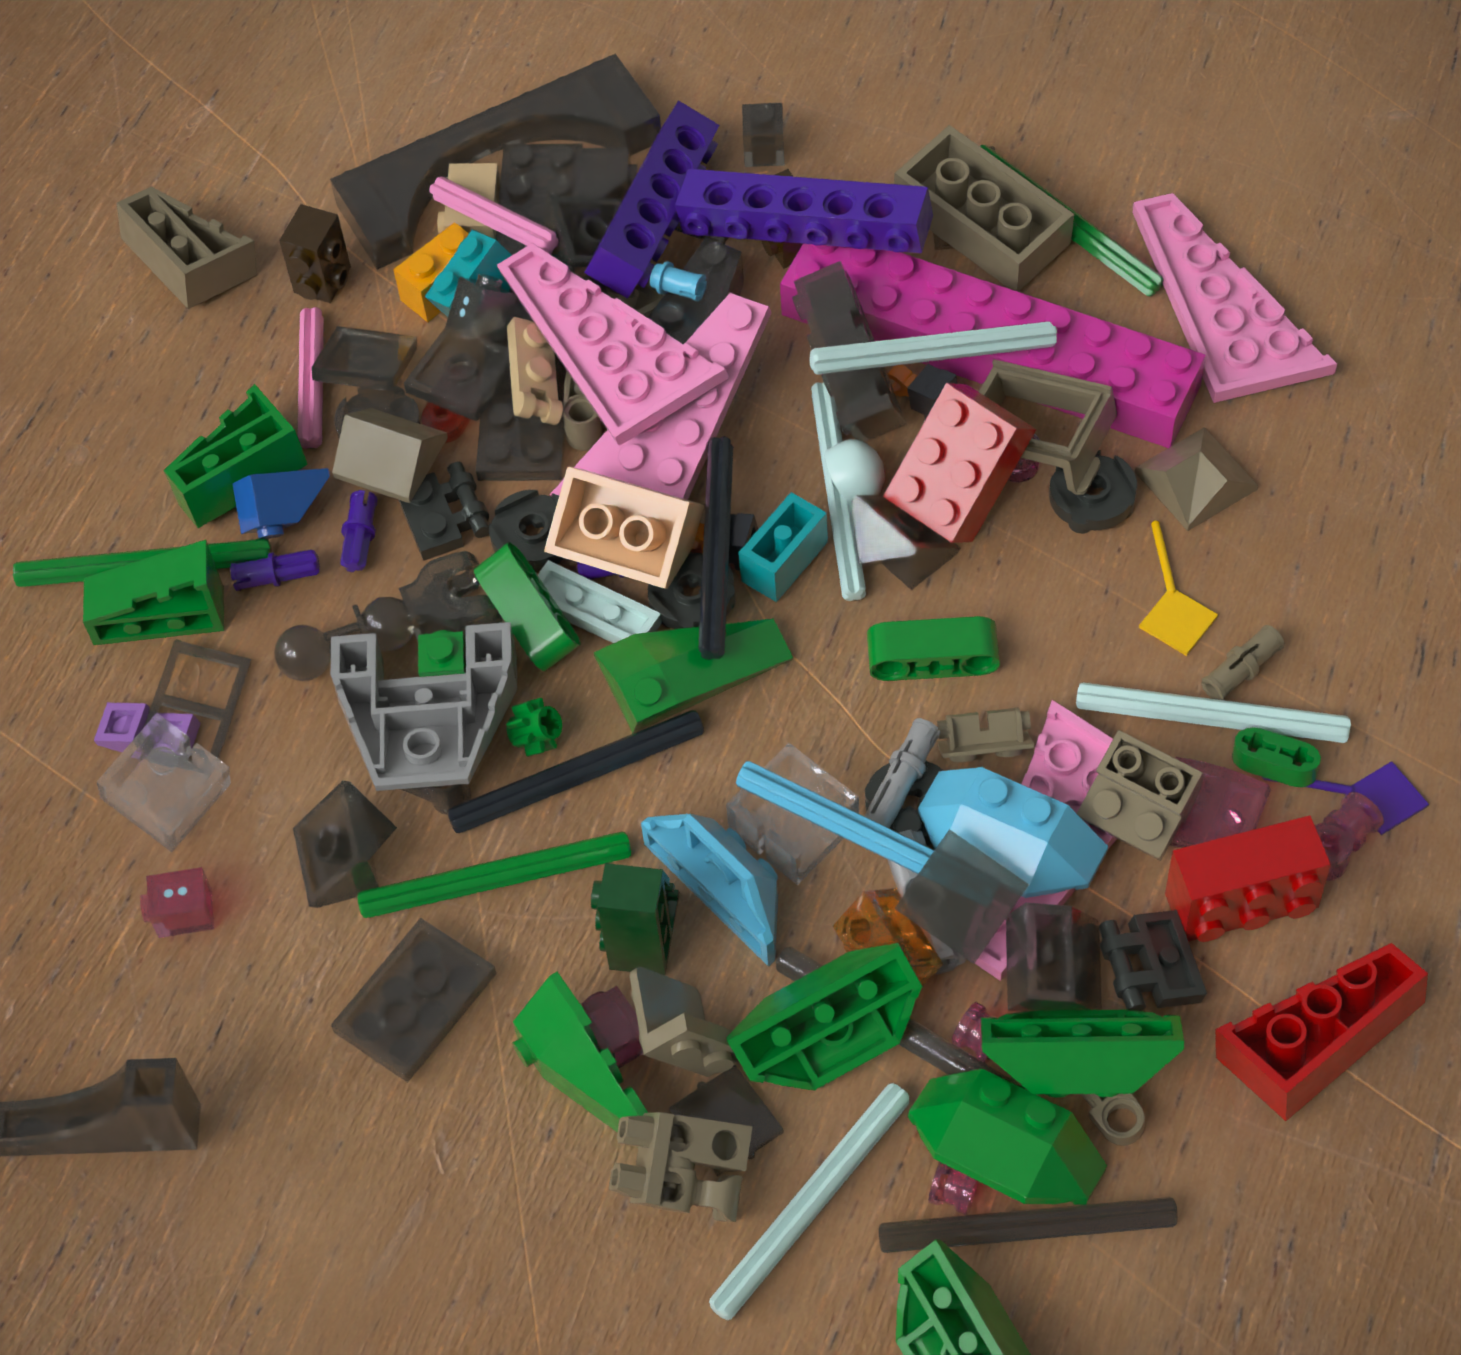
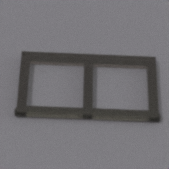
M178 639L174 640L134 752V757L213 777L251 666V659L190 644ZM180 653L239 668L225 709L166 695ZM161 706L221 721L207 763L147 748Z

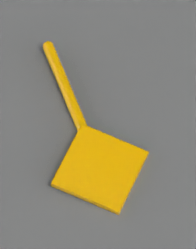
M1154 520L1151 523L1167 591L1139 624V628L1187 656L1217 619L1218 614L1176 590L1160 523Z

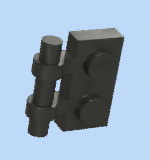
M454 462L447 467L450 476L449 482L439 484L435 472L429 473L424 478L410 503L398 500L423 561L464 547L460 534L464 531L472 529L477 538H482L489 534L488 510L485 504L478 500L475 493L477 489L476 482L472 474L466 472L462 462ZM460 499L463 506L462 510L452 514L448 503Z
M1177 910L1133 915L1128 923L1131 933L1121 934L1116 920H1107L1099 925L1098 928L1103 939L1100 942V948L1104 959L1110 961L1116 977L1113 981V986L1117 997L1124 1000L1127 1010L1142 1011L1146 1008L1142 996L1143 992H1152L1157 1008L1196 1004L1203 1001L1207 991ZM1129 954L1139 955L1144 971L1134 972Z

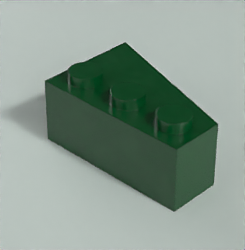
M605 863L602 881H594L591 893V909L596 910L595 929L596 931H601L599 949L601 952H606L609 970L631 972L638 967H643L666 975L680 891L675 889L674 883H669L670 878L663 869Z

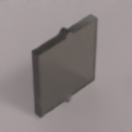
M733 1065L731 1069L721 1073L707 1083L699 1082L697 1090L669 1107V1112L674 1115L753 1126L748 1159H754L757 1150L784 1133L782 1126L736 1065ZM712 1169L717 1177L726 1172Z

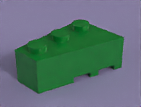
M256 384L246 391L248 399L234 412L227 409L219 417L221 424L207 438L200 435L164 469V473L179 506L197 528L236 507L232 483L253 474L298 471L308 465L295 429Z
M205 539L85 577L83 623L93 645L224 631V586L207 540Z

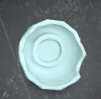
M848 439L825 451V462L831 479L848 504L865 503L881 493L885 482L884 465L877 451L860 440Z

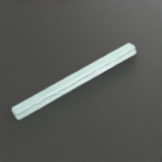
M1040 322L814 348L810 352V367L815 374H827L1053 347L1057 343V329L1051 322Z
M829 381L823 383L816 382L811 387L842 597L846 601L861 600L866 595V586L853 505L848 504L835 486L827 469L824 456L827 449L843 441L834 385Z
M1084 682L1079 684L1076 699L1077 707L1084 710L1239 730L1255 727L1286 736L1340 743L1347 742L1351 729L1350 718L1343 715Z
M890 1083L884 1088L712 1295L709 1303L711 1309L725 1320H730L735 1316L909 1105V1095L904 1089L894 1083Z

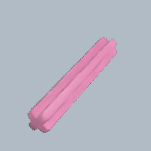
M445 177L436 178L435 183L430 185L429 191L433 194L434 200L526 246L533 243L548 254H552L554 248L558 247L559 239L554 231Z
M317 307L311 309L304 308L300 312L298 439L301 447L304 449L310 447L318 448L322 444L324 318L321 309Z

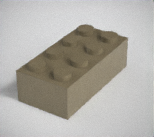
M950 125L894 173V184L928 187L933 211V219L929 230L1011 290L1019 292L1071 244L1074 213Z

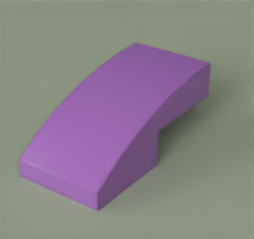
M107 702L94 742L111 750L141 757L188 762L201 723L193 714L154 713L146 703Z

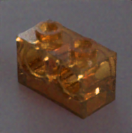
M896 888L863 891L833 925L846 952L899 943L922 987L943 966L940 957Z

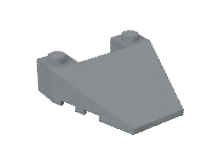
M511 622L466 626V673L384 680V661L376 633L331 637V678L339 704L376 791L469 784L518 689L517 652Z

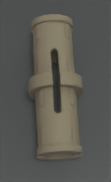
M1264 625L1242 647H1233L1227 653V659L1202 679L1201 685L1206 694L1211 699L1224 700L1225 696L1244 680H1252L1258 675L1259 667L1277 651L1283 649L1285 642L1281 634L1272 626Z

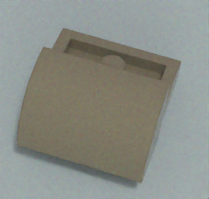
M1118 730L1096 770L1098 775L1082 802L1077 815L1090 825L1161 861L1181 823H1185L1193 808L1203 783L1204 774Z

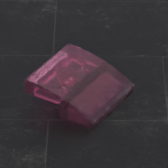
M1181 757L1175 758L1203 772L1204 778L1193 808L1185 823H1181L1170 846L1184 848L1256 829L1271 792L1268 784L1218 765Z

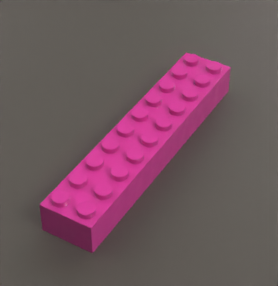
M803 244L780 283L781 314L783 316L861 343L1051 322L1057 329V343L1053 347L920 363L947 370L957 376L980 384L985 382L993 368L992 362L996 359L1112 386L1117 416L1110 428L1166 448L1173 445L1202 383L1205 354L901 252ZM1044 405L1082 419L1085 416L1082 413Z

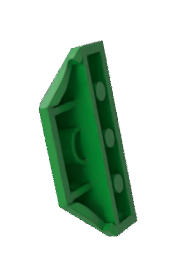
M899 943L849 951L765 997L726 1037V1040L750 1081L760 1083L765 1081L781 1086L815 1091L900 1044L916 998H918L922 989V984Z
M1127 1009L1034 1010L1005 1014L999 1018H981L982 1052L1030 1093L1045 1094L1054 1098L1065 1097L1069 1094H1095L1101 1097L1133 1094L1184 1050L1182 1024L1178 1015L1169 1014L1162 1017L1153 1012Z
M984 1069L930 1079L908 1113L909 1120L912 1125L916 1126L920 1138L933 1159L1023 1204L1056 1205L1072 1202L1074 1205H1086L1107 1168V1164L1071 1111L1036 1094H1032L1028 1090Z
M934 1240L898 1268L900 1290L897 1301L896 1343L903 1355H1031L990 1284L942 1240Z

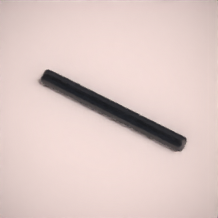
M726 436L721 438L713 437L708 443L698 650L701 652L702 658L706 660H711L712 658L720 659L725 654L734 448L730 438Z
M690 710L451 807L447 811L449 822L455 833L470 830L698 737L704 733L702 720L696 710Z

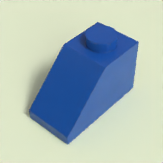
M329 469L253 474L232 483L241 534L257 533L258 539L283 536L284 528L294 525L301 520L330 477Z

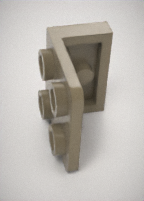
M638 967L630 972L631 996L635 1004L640 1032L639 1041L645 1056L706 1077L728 1071L733 1067L738 1059L726 1040V1037L733 1030L705 1020L701 996L694 986L643 967Z

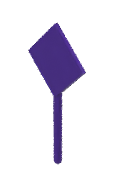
M1392 761L1351 786L1315 780L1313 784L1306 786L1307 788L1347 794L1380 835H1383L1429 806L1428 802ZM1262 777V779H1264V780L1273 781V780H1270V779H1267V778Z

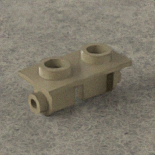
M1019 707L987 711L988 728H980L978 712L946 715L945 720L937 721L938 730L941 731L939 739L947 738L946 741H937L942 758H950L953 762H969L977 759V754L995 752V755L999 757H1013L1022 754L1023 749L1034 748V743L1028 731L1023 732V730L1031 729L1029 711L1020 712Z

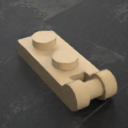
M513 317L507 326L514 415L526 419L536 416L541 418L542 423L557 425L562 416L563 404L561 400H558L554 350L533 321Z

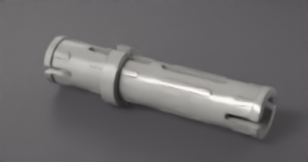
M922 718L914 719L904 743L899 750L892 753L889 759L891 766L871 801L865 817L887 828H890L915 780L922 778L926 770L924 763L941 734V731L932 722Z

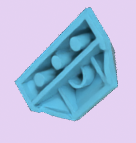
M983 767L939 771L918 807V813L925 824L935 851L997 880L1000 887L1024 898L1059 893L1075 888V890L1088 888L1109 847L1069 805Z
M694 814L647 817L642 821L641 828L644 845L767 966H770L775 961L778 915V876L772 866L762 858L756 860L746 851V845L736 831L731 828L725 830L712 818Z

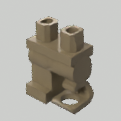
M663 1112L644 1113L643 1116L621 1117L617 1140L620 1144L638 1147L636 1166L614 1163L610 1175L609 1190L630 1197V1203L667 1211L690 1213L692 1205L713 1208L712 1214L715 1220L736 1222L743 1176L723 1175L717 1182L697 1180L694 1166H706L711 1169L728 1172L746 1171L753 1126Z

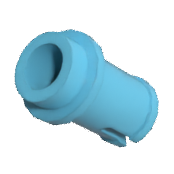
M669 261L663 264L657 263L650 276V286L655 288L658 294L664 295L669 292L691 298L697 302L702 299L705 293L707 281H705L706 276L704 274H696L674 268L673 263Z

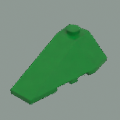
M774 618L726 624L725 654L720 659L712 658L711 660H706L702 658L701 652L698 650L699 627L633 634L594 652L593 655L634 734L791 661L793 656Z
M556 971L545 980L514 1019L513 1025L517 1040L512 1042V1045L526 1067L534 1064L546 1081L618 1132L621 1117L643 1116L648 1111L632 1087L628 1086L624 1090L621 1088L620 1084L624 1082V1079L616 1065V1060L608 1048H603L600 1051L597 1050L595 1046L598 1045V1042L589 1026L592 1023L590 1018L558 971Z

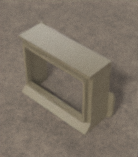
M994 359L992 362L993 368L979 390V393L1001 406L1005 397L1010 396L1085 414L1068 447L1031 438L1021 458L1063 468L1067 489L1075 495L1085 494L1101 466L1099 458L1095 457L1117 416L1112 386Z

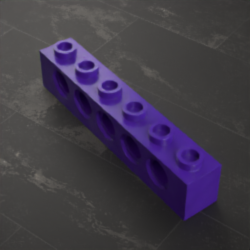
M677 101L587 266L585 274L627 299L636 285L645 287L655 266L650 263V260L652 259L657 262L669 242L663 235L665 234L670 237L679 222L675 203L688 169L706 170V167L700 163L707 164L718 146V143L712 139L720 126L719 124L681 101Z
M688 169L675 203L683 234L922 253L933 219L929 189L924 186Z

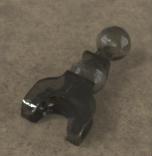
M461 551L429 561L420 570L418 577L411 584L399 588L402 599L377 597L367 604L362 613H360L357 604L353 605L352 609L357 622L325 633L311 625L301 624L288 628L279 636L275 644L274 658L280 671L288 678L296 681H310L322 675L328 668L331 661V637L376 633L380 650L397 651L406 645L413 635H415L418 642V635L432 634L439 630L463 631L466 642V626L502 623V616L487 595L464 597L477 590L480 586L474 574V568L480 565V562L472 553ZM466 570L464 573L456 575V573ZM485 616L484 618H482V619H480V620L473 621V620H475V619H477V618H479V617Z

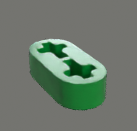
M1251 727L1239 731L1235 736L1232 760L1239 769L1289 786L1306 787L1313 784L1317 779L1321 755L1314 746L1306 742L1265 729ZM1252 748L1258 749L1256 752H1251ZM1299 762L1302 763V765L1296 766L1295 763Z

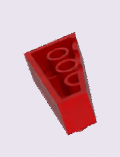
M1390 943L1337 969L1336 975L1316 985L1312 981L1296 989V995L1273 1006L1269 1002L1253 1010L1251 1017L1233 1025L1232 1022L1216 1028V1058L1282 1119L1287 1121L1425 1003L1428 973L1393 943Z

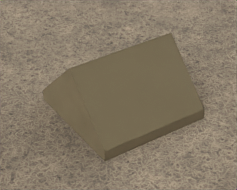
M373 408L345 414L332 471L333 477L410 503L448 439L447 433Z

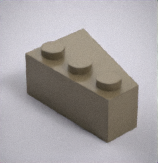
M149 187L117 202L121 239L187 309L257 276L253 239L245 235L238 238L223 229L222 223L214 219L207 222L194 215L192 207L153 187Z

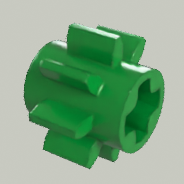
M543 698L533 699L511 707L514 716L510 717L506 723V731L513 746L525 748L527 757L557 748L554 739L558 738L562 732V719L555 708L544 706Z

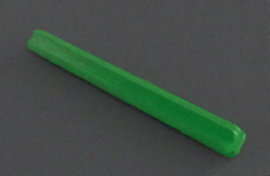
M980 145L985 151L1074 213L1071 237L1074 242L1146 296L1151 297L1160 290L1163 277L987 145Z
M268 539L208 544L217 569L230 568L231 563L268 558V554L272 552ZM180 547L20 561L13 565V579L18 587L84 581L85 577Z
M621 831L363 890L357 896L359 910L364 918H370L618 861L631 856V846L626 832Z

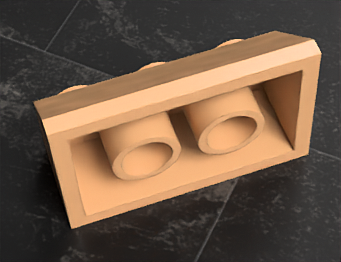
M567 467L544 552L668 589L693 548L705 505L588 470Z

